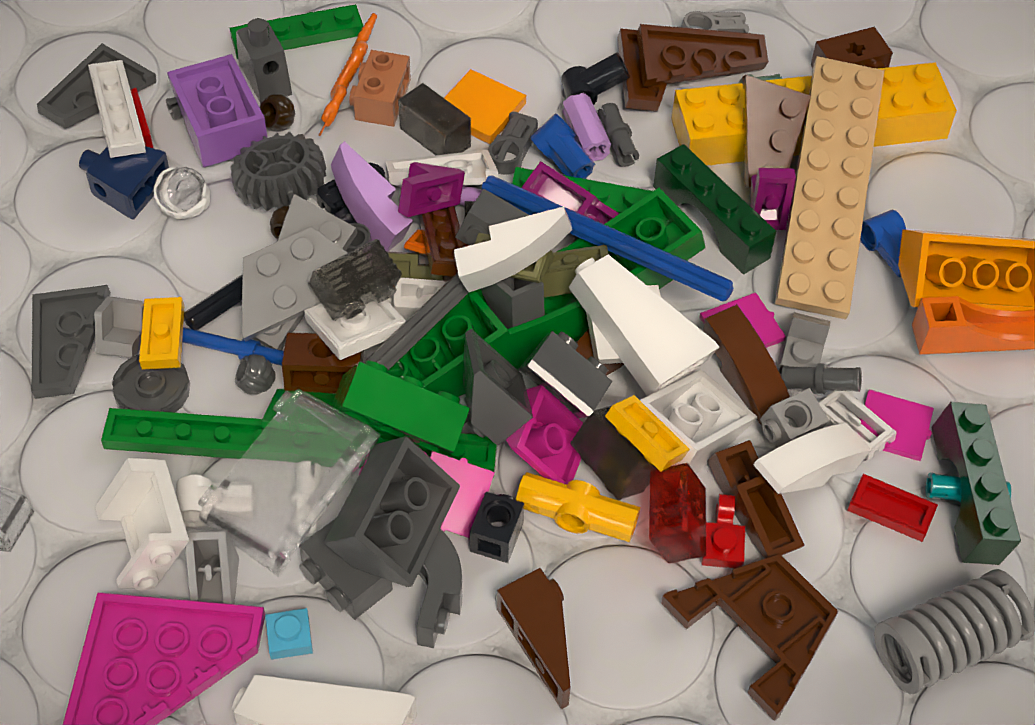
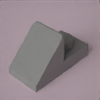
M794 312L779 368L780 374H782L784 365L789 367H816L821 362L830 328V321Z

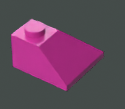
M543 385L526 389L533 418L509 436L506 441L515 453L544 478L568 484V482L574 480L592 430Z

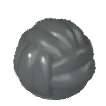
M252 354L243 357L236 372L235 383L244 393L257 395L271 388L276 374L269 360L262 355Z

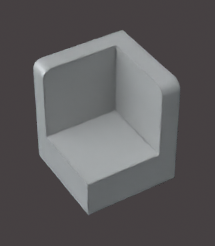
M107 296L94 313L96 353L128 358L134 357L141 345L144 309L142 301Z

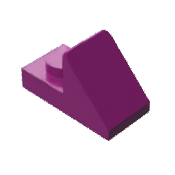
M418 162L411 163L408 178L402 181L398 212L408 218L460 204L465 172L456 168Z
M758 168L757 175H753L751 178L750 207L775 230H786L796 180L795 169Z

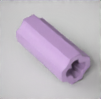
M584 93L570 95L563 102L564 109L562 112L568 125L576 134V141L593 161L603 160L610 154L609 148L611 143L590 97Z

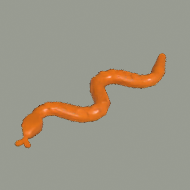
M375 13L371 14L359 32L356 42L352 47V53L348 58L349 60L346 61L344 69L341 70L335 85H333L331 90L332 100L323 111L321 119L325 123L318 136H321L325 126L329 127L336 118L340 104L347 94L349 83L367 53L368 44L366 42L370 38L377 19V14Z

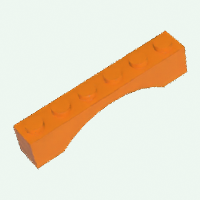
M959 296L921 298L912 323L919 354L1035 349V310L1002 311L969 303Z

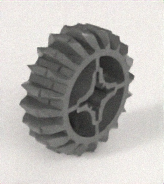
M291 132L280 136L278 133L269 138L263 136V140L258 142L251 141L250 147L241 148L240 155L233 157L234 164L230 166L234 190L242 198L244 204H251L254 209L263 206L266 211L273 207H278L279 209L282 206L290 205L294 194L307 201L308 195L317 194V188L324 185V177L326 176V164L319 145H316L312 138L305 139L303 134L293 136Z

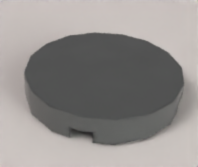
M139 354L121 364L113 376L112 392L119 409L175 413L182 408L189 397L190 380L182 363L181 368L142 370Z

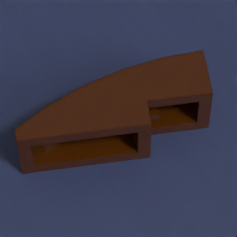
M736 304L705 318L703 332L711 337L719 346L715 354L722 362L720 372L748 409L757 416V421L762 426L760 419L772 405L789 398L790 395L764 343Z
M751 440L716 452L707 462L723 494L735 496L734 514L741 526H745V532L762 556L768 558L777 554L785 555L804 547L803 540L782 494H778L753 465L759 458Z

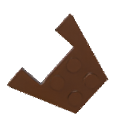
M781 554L733 569L731 574L714 580L707 578L695 582L694 587L677 592V589L669 591L663 595L661 602L686 630L716 606H720L776 663L774 667L751 684L748 690V694L774 721L783 712L838 614V610Z

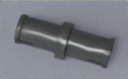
M606 103L602 105L603 110L598 109L597 114L615 151L618 163L624 167L633 165L635 163L634 160L638 161L639 153L631 139L632 131L630 126L624 123L619 108L615 103Z
M818 363L816 367H789L784 365L782 368L781 377L787 390H806L810 388L811 390H816L817 394H825L827 390L860 392L862 371L860 367L833 368L827 367L824 363Z

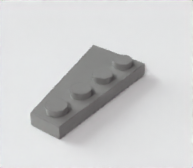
M294 194L277 242L312 226L346 251L358 232L356 227ZM305 314L252 339L260 341L266 347L282 350L286 343L287 333L294 332Z

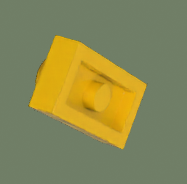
M182 297L144 299L139 357L142 370L181 368L185 309Z
M635 395L612 405L605 415L616 427L618 433L627 438L643 454L644 458L660 472L683 460L690 450Z

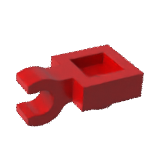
M719 494L718 504H716L715 523L705 522L702 566L736 569L744 565L745 526L733 525L735 496Z

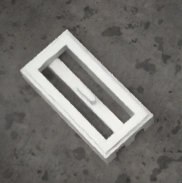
M834 390L818 402L829 419L826 426L847 422L872 451L866 456L865 459L867 461L874 456L875 451L880 452L884 449L887 442L890 444L896 438L897 432L848 391ZM838 400L839 402H841V403H842L846 408H848L852 413H848V412H847L846 410H844L840 405H838L835 401ZM860 419L865 421L879 436L876 437L863 426Z

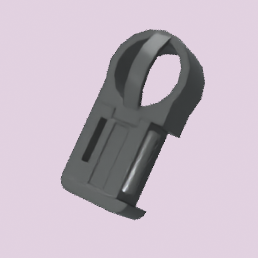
M518 112L509 113V121L501 135H497L488 150L498 170V174H513L515 167L522 166V161L533 143L530 137L538 128V120L536 118ZM507 152L516 156L512 160L504 161Z

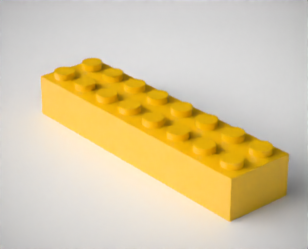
M936 62L878 68L884 70L874 147L947 139L957 110ZM812 76L766 81L809 95ZM743 83L675 90L671 119L679 146L683 144L687 146L706 165L744 161L746 131L745 121H743V108H745V89H743ZM805 118L793 156L799 155Z

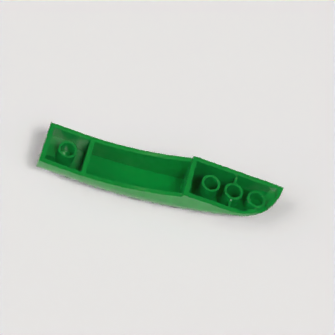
M657 188L604 224L686 261L706 248L702 230L660 188ZM580 238L556 252L597 245ZM608 251V255L645 285H658L659 289L673 281L669 277ZM481 289L469 292L398 360L387 373L400 379L402 376L415 378L424 383V389L438 394L439 391H443L459 397L465 394L463 364L465 333L468 330L472 329L512 366L520 371V366L547 333L553 331L558 335L562 331L575 342L578 341L589 329L587 314L573 293L544 297V316L507 329L487 305Z

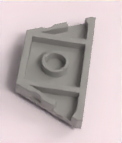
M312 226L243 257L242 337L246 342L303 315L304 310L375 281L376 275L374 271Z

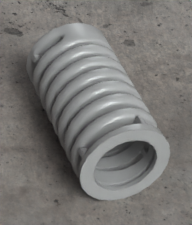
M996 569L985 573L978 579L968 581L965 585H959L952 591L944 592L939 597L931 598L924 604H918L912 610L903 611L898 617H891L878 623L874 631L875 644L880 659L894 682L906 693L916 694L923 686L931 687L938 679L945 680L952 673L962 672L966 666L972 667L979 660H987L993 654H999L1006 648L1014 647L1019 641L1030 639L1035 632V616L1028 597L1021 586L1008 573ZM1006 595H1009L1017 605L1021 615L1022 625L1013 603L1009 600V598ZM894 638L896 639L899 655L904 664L903 667H901L895 652ZM908 672L912 676V679H910L907 676Z

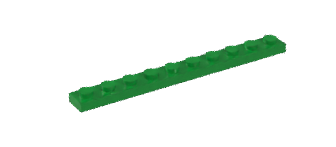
M109 408L101 442L104 449L288 463L309 461V464L315 462L318 465L361 468L371 454L375 444L397 438L377 429L372 434L361 430V426L329 424L326 434L302 431L292 433L290 430L262 428V419ZM461 433L454 453L447 456L457 460L466 458L469 464L495 472L497 445L487 436L481 438L477 434ZM423 451L430 457L431 453Z

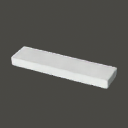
M117 60L88 65L110 158L146 153L145 142L123 61Z

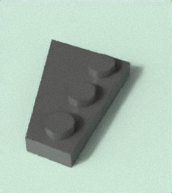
M102 43L37 103L38 113L65 129L98 113L99 110L88 65L122 60L130 90L137 88L138 92L155 84L156 74Z
M108 285L32 294L31 391L36 399L75 393L95 338L94 313L107 296H110L111 292Z

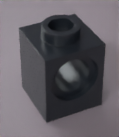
M486 492L470 530V552L508 563L523 526L524 503L506 494L496 495ZM503 522L506 525L497 527L491 525V523Z

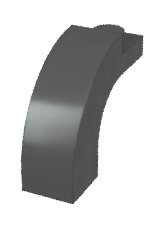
M441 529L418 573L424 580L427 591L416 626L417 644L429 648H434L438 634H445L450 613L460 615L462 608V569L459 556L451 540Z

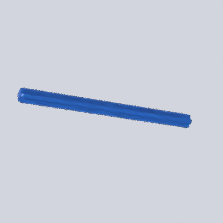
M493 175L488 176L486 181L482 183V189L491 192L529 215L563 207ZM564 207L572 225L570 234L597 246L607 245L608 251L720 301H727L732 294L734 288L731 280Z

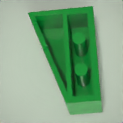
M366 360L365 363L359 361L343 375L327 419L338 422L340 416L343 415L363 423L361 426L363 431L373 434L374 430L377 429L396 438L406 436L421 450L429 453L433 451L445 456L454 453L470 409L459 404L460 398L443 391H439L438 394L423 388V382L409 376H402L401 379L387 373L388 369L384 365Z

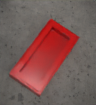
M863 474L847 511L923 542L938 504Z

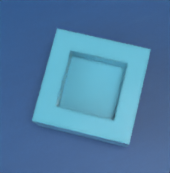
M307 608L265 615L271 660L313 653Z

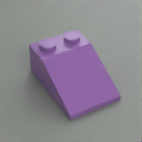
M233 54L167 72L192 144L203 167L233 159L236 155H240L241 148L250 147L251 141L258 142L263 140V136L267 137L265 117Z

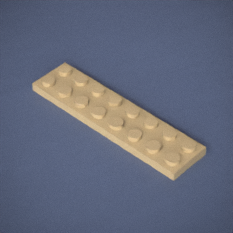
M818 56L815 60L809 91L811 98L805 116L796 180L775 298L776 305L841 319H847L850 314L884 70Z

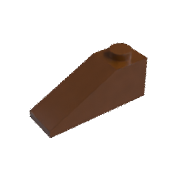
M538 568L497 590V611L559 707L563 709L569 706L571 689L562 604L564 596L558 583L553 578L548 580L542 569Z

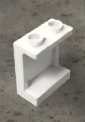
M127 458L96 504L95 509L98 520H117L122 523L131 559L116 579L118 588H134L143 591L157 586L188 544L189 537L166 461Z

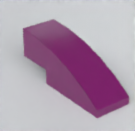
M541 161L522 186L523 189L602 224L619 215L618 212L600 202L596 196Z

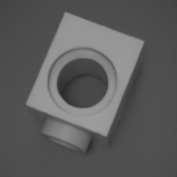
M810 388L772 405L760 419L765 437L769 442L774 443L776 448L798 437L822 429L829 422ZM785 416L793 418L798 428L790 426L786 422Z

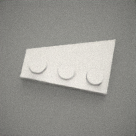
M488 150L385 161L389 183L399 188H402L403 179L408 178L410 164L414 162L461 169L465 172L463 185H482L488 176L498 177V170Z

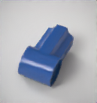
M556 113L530 137L537 148L546 157L552 159L566 176L586 179L596 165L576 141V134L571 127Z
M892 209L864 220L860 240L867 250H877L898 277H902L898 263L902 229H906L901 215Z

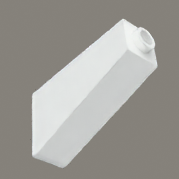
M606 255L598 261L590 258L575 269L576 276L569 289L647 396L671 385L701 366L718 350L719 346L711 337L610 255Z
M254 675L248 687H242L239 690L232 706L237 725H412L417 716L416 697L407 693Z

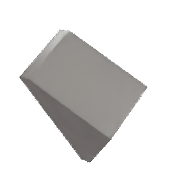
M228 529L187 531L189 542L185 547L190 601L235 605L239 556Z

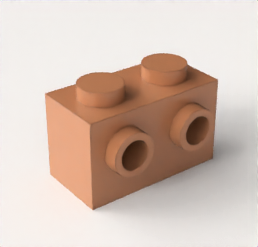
M371 50L366 63L362 62L360 65L359 82L357 86L353 85L351 88L349 103L351 106H354L355 120L394 127L411 81L410 56Z

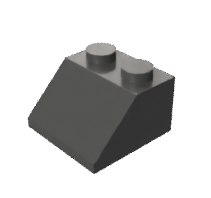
M472 329L468 330L465 333L463 385L466 395L464 401L467 407L470 408V419L468 422L478 436L481 438L487 436L498 446L533 418L523 375Z
M551 331L542 339L520 366L519 370L538 386L543 385L578 418L590 417L613 382L606 376L609 370L594 357L590 356L587 360L576 351L579 345L567 334L561 331L557 335Z

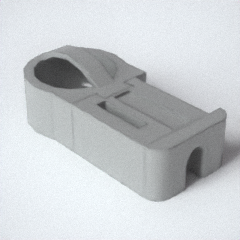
M692 11L685 15L681 26L682 28H692L690 27L691 25H696L705 30L749 33V26L745 24L746 17L742 12Z

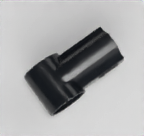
M616 52L588 68L574 66L567 69L561 76V82L566 98L570 95L584 93L590 97L593 105H595L598 98L597 95L629 79L630 74L623 59Z

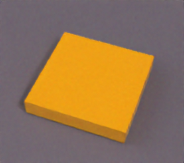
M470 69L434 108V118L491 144L506 127L509 121V113L519 112L524 107L527 95Z

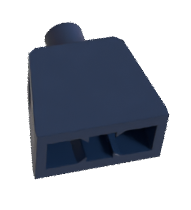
M146 146V153L110 158L108 147L101 154L89 149L85 150L80 157L79 167L86 171L92 194L132 220L138 216L153 198V188L159 174L169 168L166 152Z

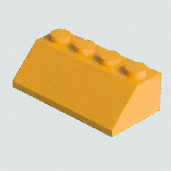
M902 229L898 267L912 307H918L921 298L959 296L969 303L989 309L1002 311L1035 310V239Z

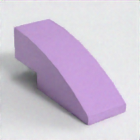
M344 141L339 145L331 163L335 182L356 222L365 225L369 229L372 242L382 252H389L404 239L414 220L399 213V207L391 200L396 188Z

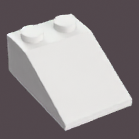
M702 370L640 399L690 449L683 460L661 472L663 476L671 479L676 485L698 473L708 464L707 461L716 452L724 450L757 419L753 412ZM619 434L636 452L642 454L627 438Z

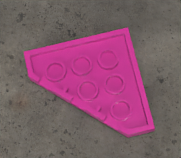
M97 593L63 725H157L258 653L265 620L264 607Z

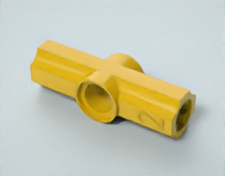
M528 472L523 475L516 496L517 501L524 503V510L553 518L559 527L568 532L583 534L588 530H592L630 542L633 537L641 508L602 496L595 486L585 481L572 480L568 484H563Z

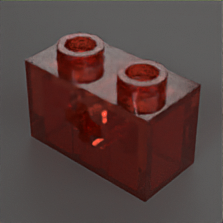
M688 463L671 466L662 472L658 469L650 471L649 540L668 564L706 556V488Z

